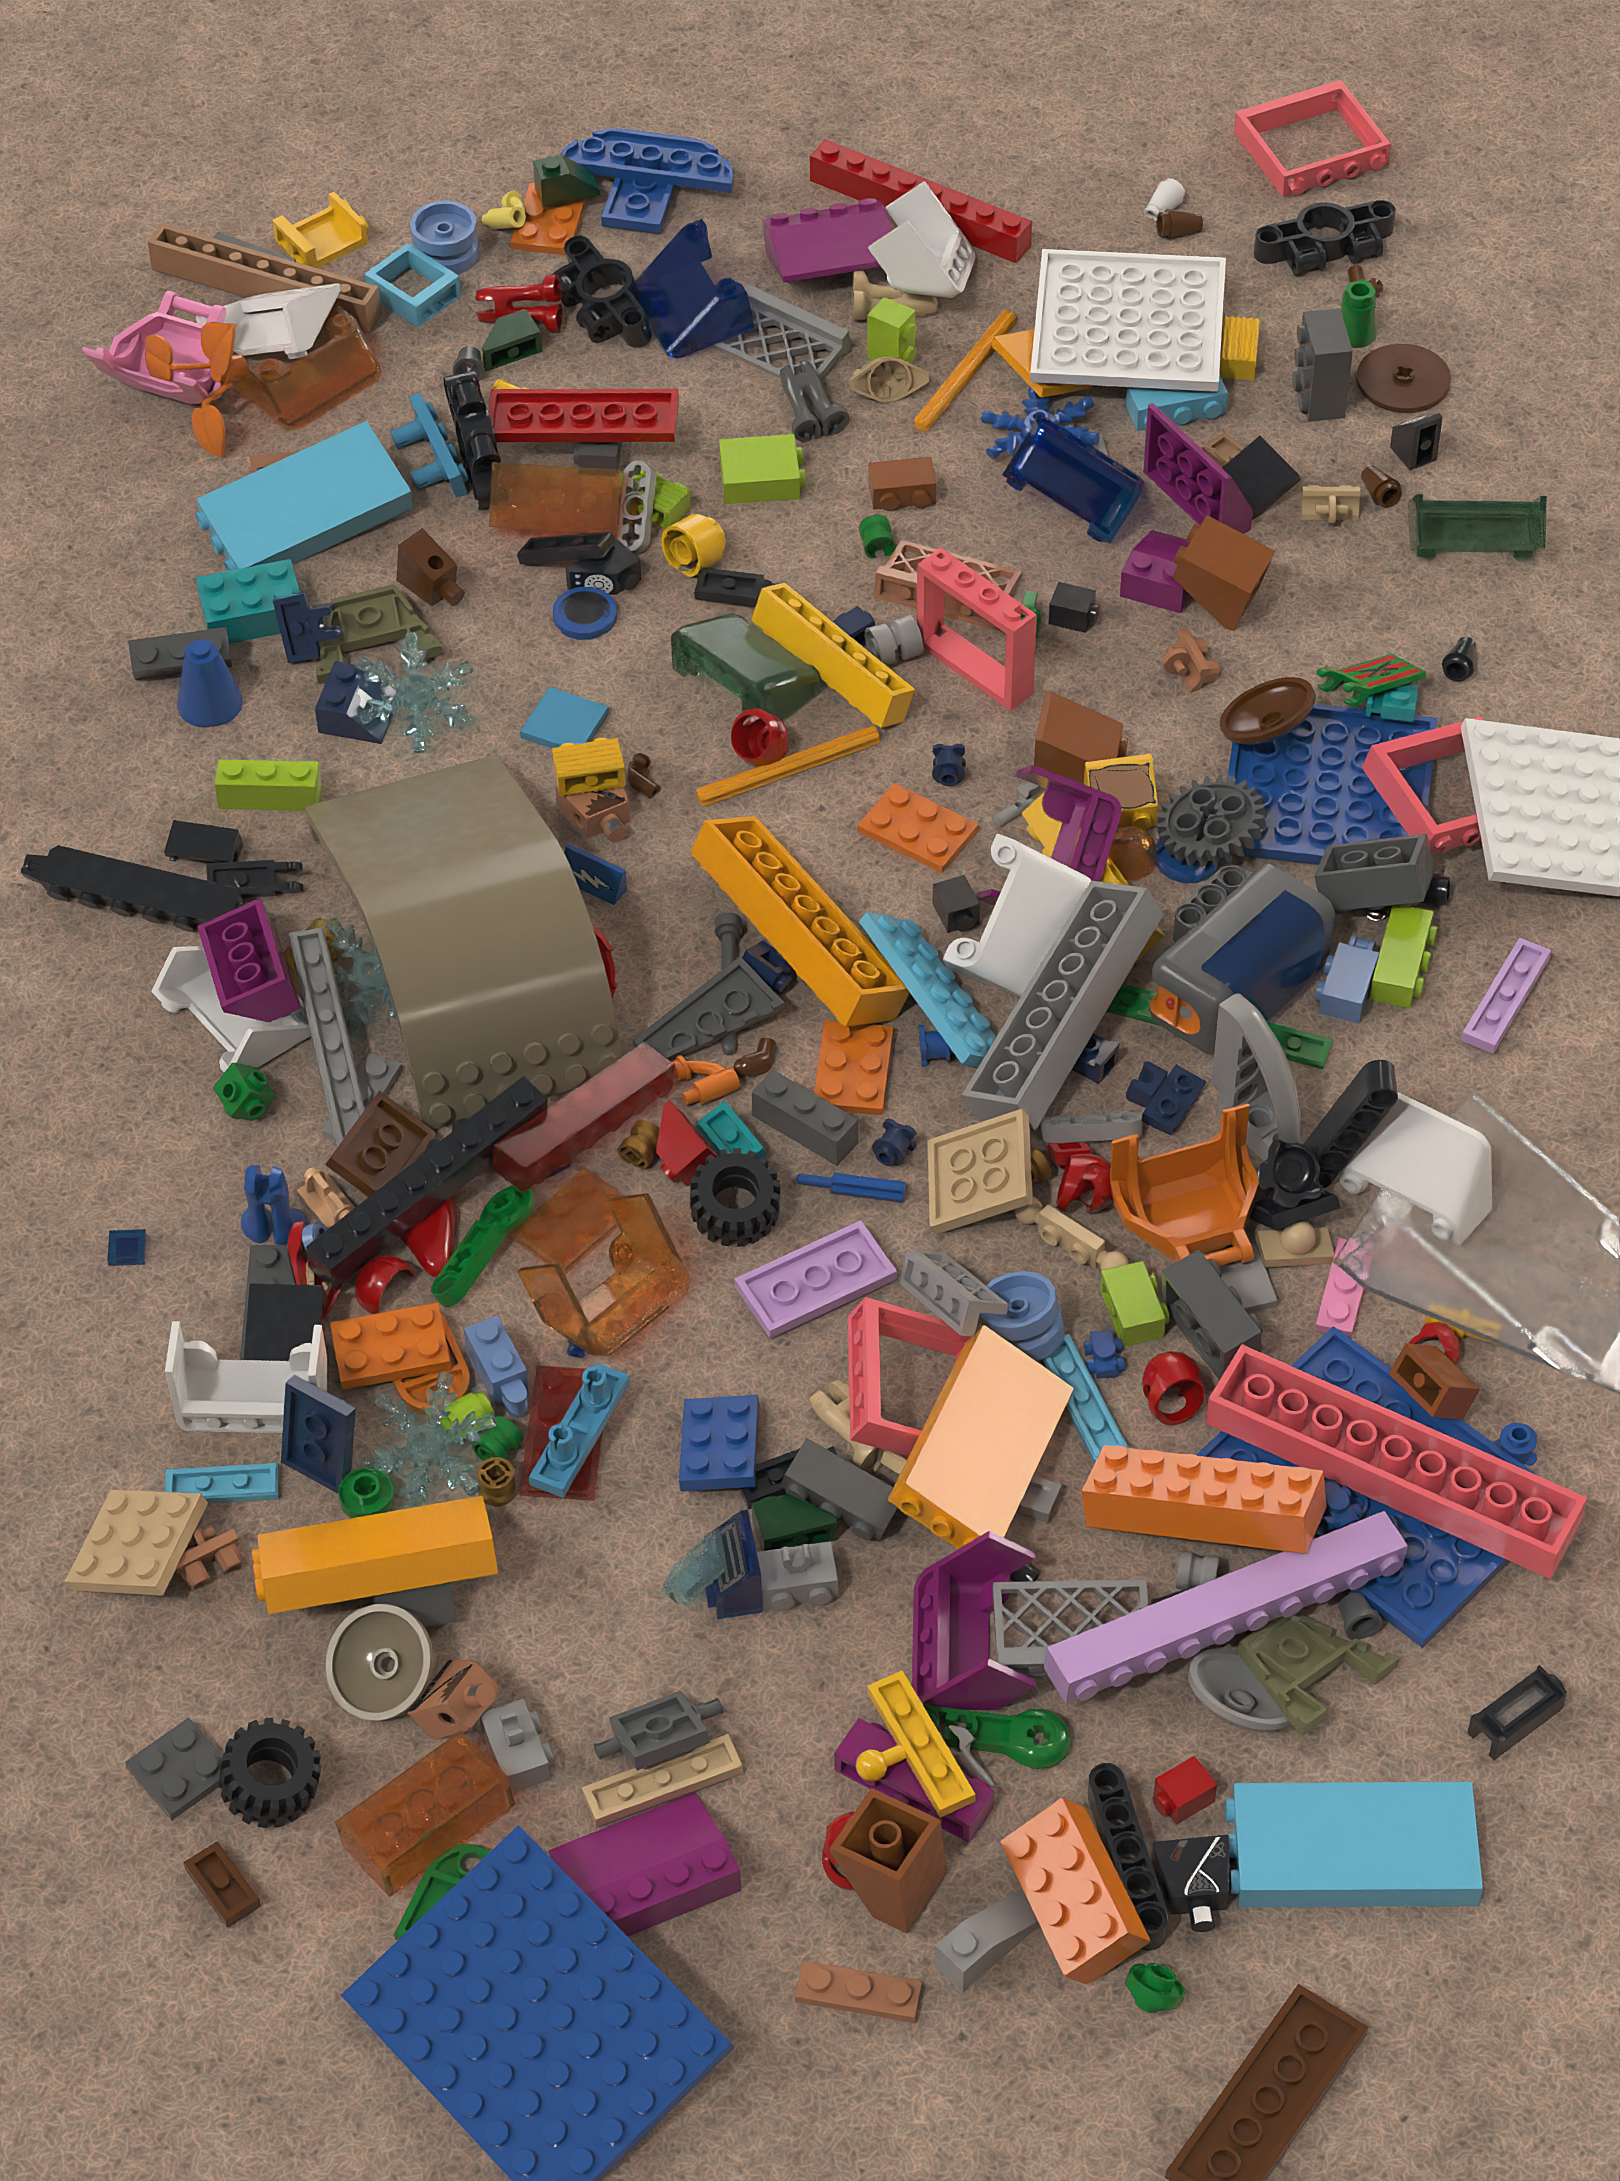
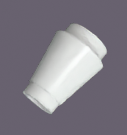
M1171 178L1160 182L1147 208L1144 210L1145 216L1154 218L1156 221L1159 212H1164L1166 209H1175L1183 202V196L1185 195L1183 186Z

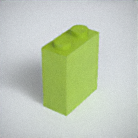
M794 434L719 439L720 467L725 504L800 499V488H806L805 469H799L798 467L803 465L802 446L796 447Z

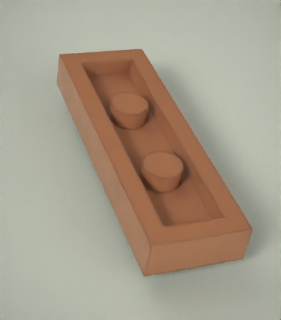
M803 1960L795 2002L915 2023L922 1981Z

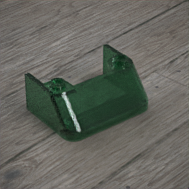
M1416 494L1408 501L1410 551H1417V557H1436V551L1513 552V558L1531 559L1533 558V553L1540 552L1546 548L1547 496H1539L1532 502L1423 500V494Z

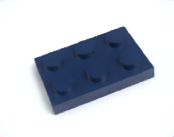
M294 1374L285 1383L281 1463L338 1494L341 1481L351 1472L356 1408Z

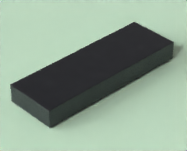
M613 532L530 538L517 553L520 564L603 558L616 541Z

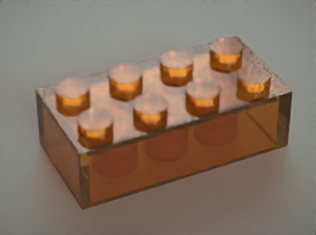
M492 462L489 527L582 533L613 532V534L618 535L624 471Z
M459 1731L336 1820L335 1824L342 1847L376 1884L391 1897L422 1874L429 1865L456 1845L464 1843L513 1807L515 1801L508 1776L462 1731Z

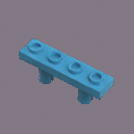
M421 393L410 396L409 399L416 416L415 421L397 429H392L390 433L397 449L424 439V441L428 440L435 454V462L415 471H410L417 490L444 480L445 482L448 481L456 498L468 495L464 484L469 481L462 463L458 465L455 463L459 459L453 444L449 443L446 445L445 443L449 439L441 422L435 423L438 420V416L432 402L426 404Z
M595 1363L593 1367H589L583 1372L582 1380L584 1384L560 1424H556L549 1429L548 1436L550 1442L529 1476L531 1486L564 1498L630 1384L629 1375Z

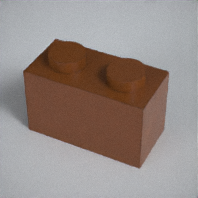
M931 457L868 463V484L873 510L884 509L890 511L897 507L915 506L921 508L928 504H936V479Z
M1405 1343L1389 1372L1432 1417L1463 1420L1480 1390L1437 1346Z

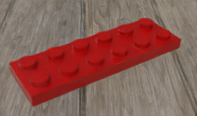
M491 389L488 412L492 421L496 442H675L679 390Z

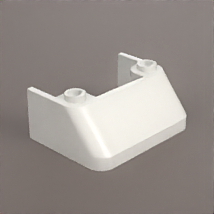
M924 181L886 206L887 212L898 227L869 245L868 249L886 272L887 280L895 291L900 290L903 293L954 298L963 292L976 258L975 252L967 238Z
M172 1321L165 1375L176 1423L185 1431L282 1433L285 1383L294 1374L327 1392V1353L322 1325H314L312 1344H301L291 1350L289 1361L218 1360L215 1350L207 1343L197 1340L184 1342L180 1321Z

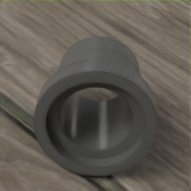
M463 347L453 364V375L475 371L480 381L484 373L481 353L475 347ZM465 362H471L474 365L472 368H468Z
M1351 1593L1339 1602L1338 1608L1344 1621L1343 1628L1350 1640L1371 1637L1379 1632L1382 1627V1619L1379 1613L1371 1608L1363 1594Z

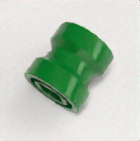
M874 514L864 518L858 528L863 540L865 554L872 559L876 558L875 551L883 550L885 556H890L894 552L896 544L894 536L891 534V526L887 517Z
M496 1416L487 1426V1433L480 1434L472 1443V1450L483 1461L492 1457H500L507 1460V1453L510 1450H516L524 1438L514 1423L505 1417Z

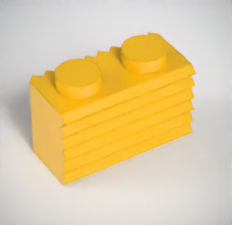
M1227 315L1223 317L1219 369L1221 378L1255 379L1260 319H1253L1252 317L1247 319L1245 316L1243 318L1239 316L1235 318L1234 316L1228 317Z
M597 738L593 742L581 744L564 743L560 747L551 748L554 774L559 796L561 797L572 794L577 795L578 793L584 794L585 792L590 793L591 791L610 790L612 787L615 789L618 787L623 788L626 785L625 767L618 738Z

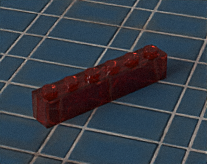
M643 1042L494 1145L493 1170L521 1192H525L535 1184L542 1183L553 1171L568 1165L573 1157L585 1149L592 1148L599 1139L609 1132L618 1130L632 1116L641 1114L649 1104L659 1097H665L673 1087L675 1064Z

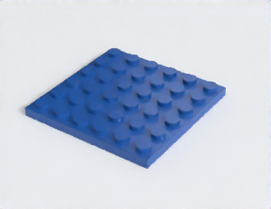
M1314 704L1308 717L1294 731L1279 740L1255 745H1243L1232 742L1227 781L1234 776L1237 785L1245 780L1247 781L1248 788L1255 787L1257 794L1262 796L1267 814L1265 819L1267 827L1261 830L1262 839H1253L1255 846L1253 849L1244 847V856L1320 864L1327 845L1409 836L1363 771L1362 765L1372 745L1436 729L1438 718L1414 715V722L1380 718L1381 713L1371 712L1370 717L1365 716L1366 709ZM1433 760L1398 769L1426 810H1428Z

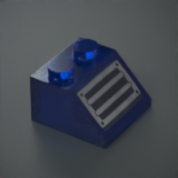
M742 1510L704 1537L705 1552L698 1553L701 1576L709 1575L710 1585H704L707 1607H715L717 1620L763 1612L761 1571L749 1512L748 1510Z

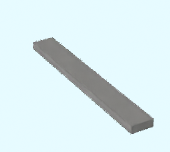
M322 927L289 933V940L337 1149L364 1112L365 1107L326 936Z

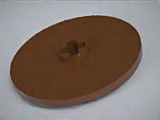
M1390 344L1379 347L1362 359L1357 371V383L1361 393L1378 407L1393 412L1414 413L1432 408L1445 398L1450 388L1451 375L1443 359L1424 347L1412 344Z

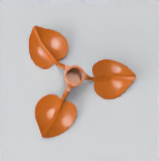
M219 322L204 324L201 330V347L204 355L209 359V363H172L173 349L165 338L156 334L145 337V361L150 376L171 382L173 378L172 370L210 369L213 380L222 384L220 388L202 401V407L193 409L192 427L198 443L205 451L212 455L226 458L224 451V420L219 410L209 404L224 391L232 389V382L248 377L249 367L244 356L241 354L233 355L236 324Z

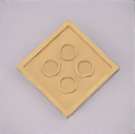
M1023 1109L927 1140L930 1228L936 1234L1033 1203L1029 1115Z
M110 1490L64 1582L69 1588L78 1591L163 1596L208 1504L207 1500L201 1493Z

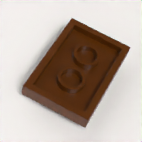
M378 1091L325 1165L366 1196L370 1197L417 1160L436 1132L384 1093Z

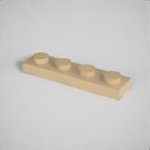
M729 1734L710 1740V1743L697 1747L689 1753H682L663 1760L655 1766L645 1767L640 1770L633 1768L582 1787V1795L595 1826L599 1827L743 1774V1765Z

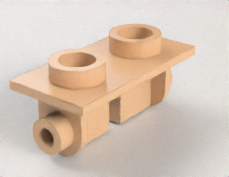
M315 1167L305 1172V1185L297 1189V1193L318 1219L329 1229L355 1207L328 1173L325 1174L321 1169H316Z

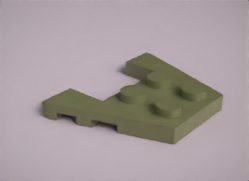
M392 584L331 599L336 608L328 615L326 625L330 627L339 626L342 629V633L339 637L326 640L324 645H321V660L319 667L316 668V677L319 684L326 683L334 662H344L342 654L345 652L386 642H394L395 640L407 637L409 638L414 661L443 655L440 642L437 638L434 639L427 625L420 621L410 603L396 585Z
M1299 1613L1290 1617L1281 1616L1269 1621L1264 1627L1241 1640L1237 1650L1238 1655L1302 1736L1322 1723L1328 1712L1325 1706L1303 1691V1689L1342 1662L1348 1664L1375 1685L1397 1667L1399 1658L1388 1652L1383 1657L1367 1650L1368 1643L1355 1638L1349 1642L1332 1634L1334 1628Z

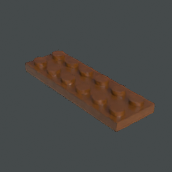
M1298 1984L1166 2170L1165 2178L1169 2181H1266L1367 2035L1368 2026Z

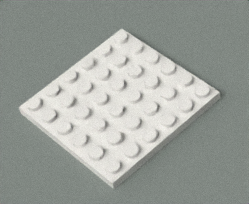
M1042 249L1030 382L1218 392L1226 258Z
M1465 718L1461 725V732L1488 879L1491 881L1620 896V738Z

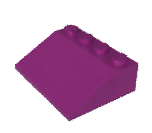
M863 199L859 201V204L849 206L844 203L833 204L829 209L825 210L807 208L801 210L800 214L794 215L776 213L771 215L769 219L762 220L767 257L783 282L881 267L868 249V246L893 230L886 208L881 201L876 199Z
M1149 404L1147 408L1143 472L1199 526L1208 515L1242 534L1250 531L1253 509L1232 477L1155 404Z
M695 1792L548 1850L551 1859L627 1937L741 1891L740 1868L723 1834Z

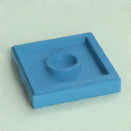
M549 687L522 727L520 737L549 748L560 747L564 743L581 744L590 742L609 714V707Z

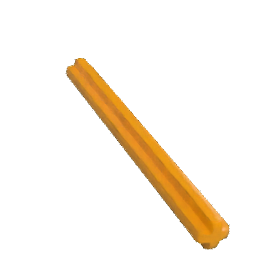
M1003 310L914 418V427L924 432L929 431L995 350L991 346L993 337L1008 334L1016 324L1014 312L1010 313L1008 310Z
M869 726L785 756L773 764L758 766L699 787L696 790L697 800L701 806L705 807L874 746L880 742L879 732L875 726Z

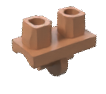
M1180 628L1178 640L1173 646L1166 649L1167 654L1162 660V665L1168 673H1178L1189 692L1192 693L1199 691L1203 683L1215 682L1221 668L1217 661L1205 660L1208 653V645L1204 638H1193L1188 628Z
M212 1525L201 1531L196 1527L185 1549L186 1552H184L174 1572L175 1577L181 1575L183 1581L193 1591L210 1582V1577L203 1564L215 1559L223 1575L241 1567L242 1561L237 1548L239 1538L234 1528L210 1539L216 1536Z

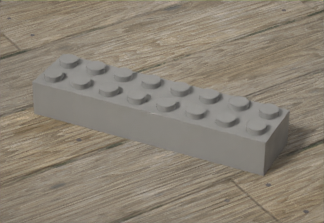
M1091 881L962 1093V1097L978 1120L983 1122L1023 1109L1029 1115V1130H1036L1163 916L1148 888Z

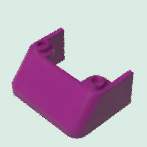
M1033 765L1017 770L1015 777L1046 788L1042 799L1043 810L1049 818L1062 823L1051 858L1086 875L1091 881L1100 882L1122 814L1121 804L1118 799L1111 794ZM989 889L977 892L976 897L980 901L995 906L1001 892Z
M987 1531L926 1568L919 1575L914 1586L912 1687L923 1705L961 1710H995L1036 1687L1035 1679L989 1659L990 1612L994 1610L993 1582H1010V1574L1035 1560V1552L991 1531ZM1010 1593L1001 1594L1002 1604L1008 1600Z

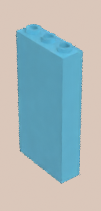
M365 421L197 498L198 512L195 513V517L200 528L203 531L207 529L211 537H209L214 551L217 555L222 553L226 559L224 561L227 571L287 559H291L292 564H295L413 509L410 488L369 423Z
M1472 1782L1234 1783L1232 1798H1225V1821L1233 1822L1234 1834H1227L1229 1835V1858H1235L1236 1869H1230L1229 1889L1230 1894H1238V1907L1479 1906L1483 1885Z

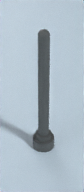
M722 913L715 918V934L722 942V970L736 960L735 942L742 934V918L735 913ZM736 1032L722 1038V1051L726 1055H733L736 1052Z

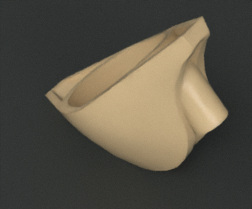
M880 357L853 372V377L850 379V389L879 402H895L929 383V372L900 358Z

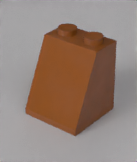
M1207 515L1200 526L1194 524L1186 539L1189 545L1187 547L1181 545L1175 555L1173 563L1177 564L1173 578L1224 628L1234 631L1257 593L1276 551Z
M1045 691L1035 738L1034 766L1084 784L1085 762L1126 757L1128 738L1122 737L1123 723L1056 693Z
M873 1788L869 1790L830 1847L831 1855L871 1916L905 1933L909 1931L947 1874L941 1820Z

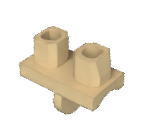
M1308 485L1307 487H1302L1301 520H1327L1328 524H1334L1335 520H1359L1360 487H1352L1351 485H1340L1339 487Z

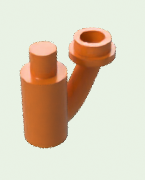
M682 1055L677 1056L674 1061L670 1062L671 1070L677 1081L683 1079L685 1081L690 1080L691 1073L709 1075L693 1082L692 1089L682 1093L683 1101L687 1106L697 1101L704 1105L741 1088L739 1078L732 1067L726 1068L718 1063L709 1061H686Z

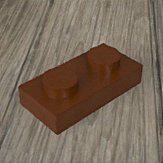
M218 1841L183 1862L186 1872L226 1927L231 1926L261 1907L258 1896Z

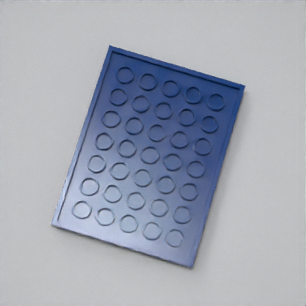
M1334 1326L1291 1365L1294 1368L1535 1474L1463 1420L1432 1417L1389 1374L1391 1370L1389 1366ZM1223 1431L1196 1454L1202 1457L1230 1458L1237 1461L1264 1462L1271 1465L1301 1467ZM1324 1477L1325 1484L1332 1481ZM1349 1489L1352 1495V1499L1349 1502L1350 1505L1357 1503L1362 1510L1363 1517L1359 1518L1360 1520L1385 1511L1408 1547L1403 1567L1390 1576L1381 1575L1369 1580L1359 1589H1347L1349 1593L1363 1594L1372 1609L1376 1610L1382 1618L1422 1648L1509 1562L1507 1559ZM1325 1510V1512H1324V1514H1323V1517L1326 1516V1515H1328V1513L1326 1512V1510ZM1321 1519L1313 1539L1338 1529L1335 1528L1327 1531Z
M519 1825L341 1994L344 2000L512 2181H600L735 2048Z

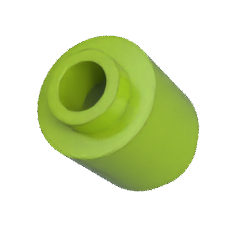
M481 1391L476 1394L470 1392L439 1409L440 1418L437 1419V1425L446 1439L452 1437L454 1441L458 1442L487 1426L489 1420L494 1418L495 1414L484 1393Z

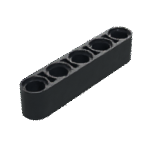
M1379 1059L1365 1064L1303 1143L1318 1158L1320 1165L1318 1178L1322 1188H1327L1332 1184L1397 1102L1398 1092L1395 1068L1391 1062Z
M1101 1763L1096 1765L1089 1774L1088 1801L1101 1841L1142 1924H1153L1157 1927L1155 1930H1146L1151 1942L1141 1949L1146 1951L1156 1950L1165 1943L1167 1937L1168 1913L1124 1774L1114 1764ZM1102 1785H1107L1112 1787L1113 1789L1110 1791H1104L1098 1787ZM1118 1819L1123 1821L1124 1824L1114 1825L1109 1821ZM1130 1854L1133 1855L1135 1858L1132 1860H1126L1121 1858L1120 1855ZM1142 1889L1147 1893L1143 1895L1133 1894L1130 1890Z

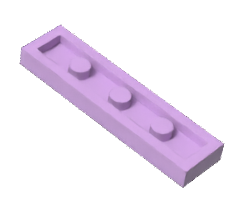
M1519 937L1464 1029L1461 1041L1494 1054L1548 963L1551 954L1550 949Z

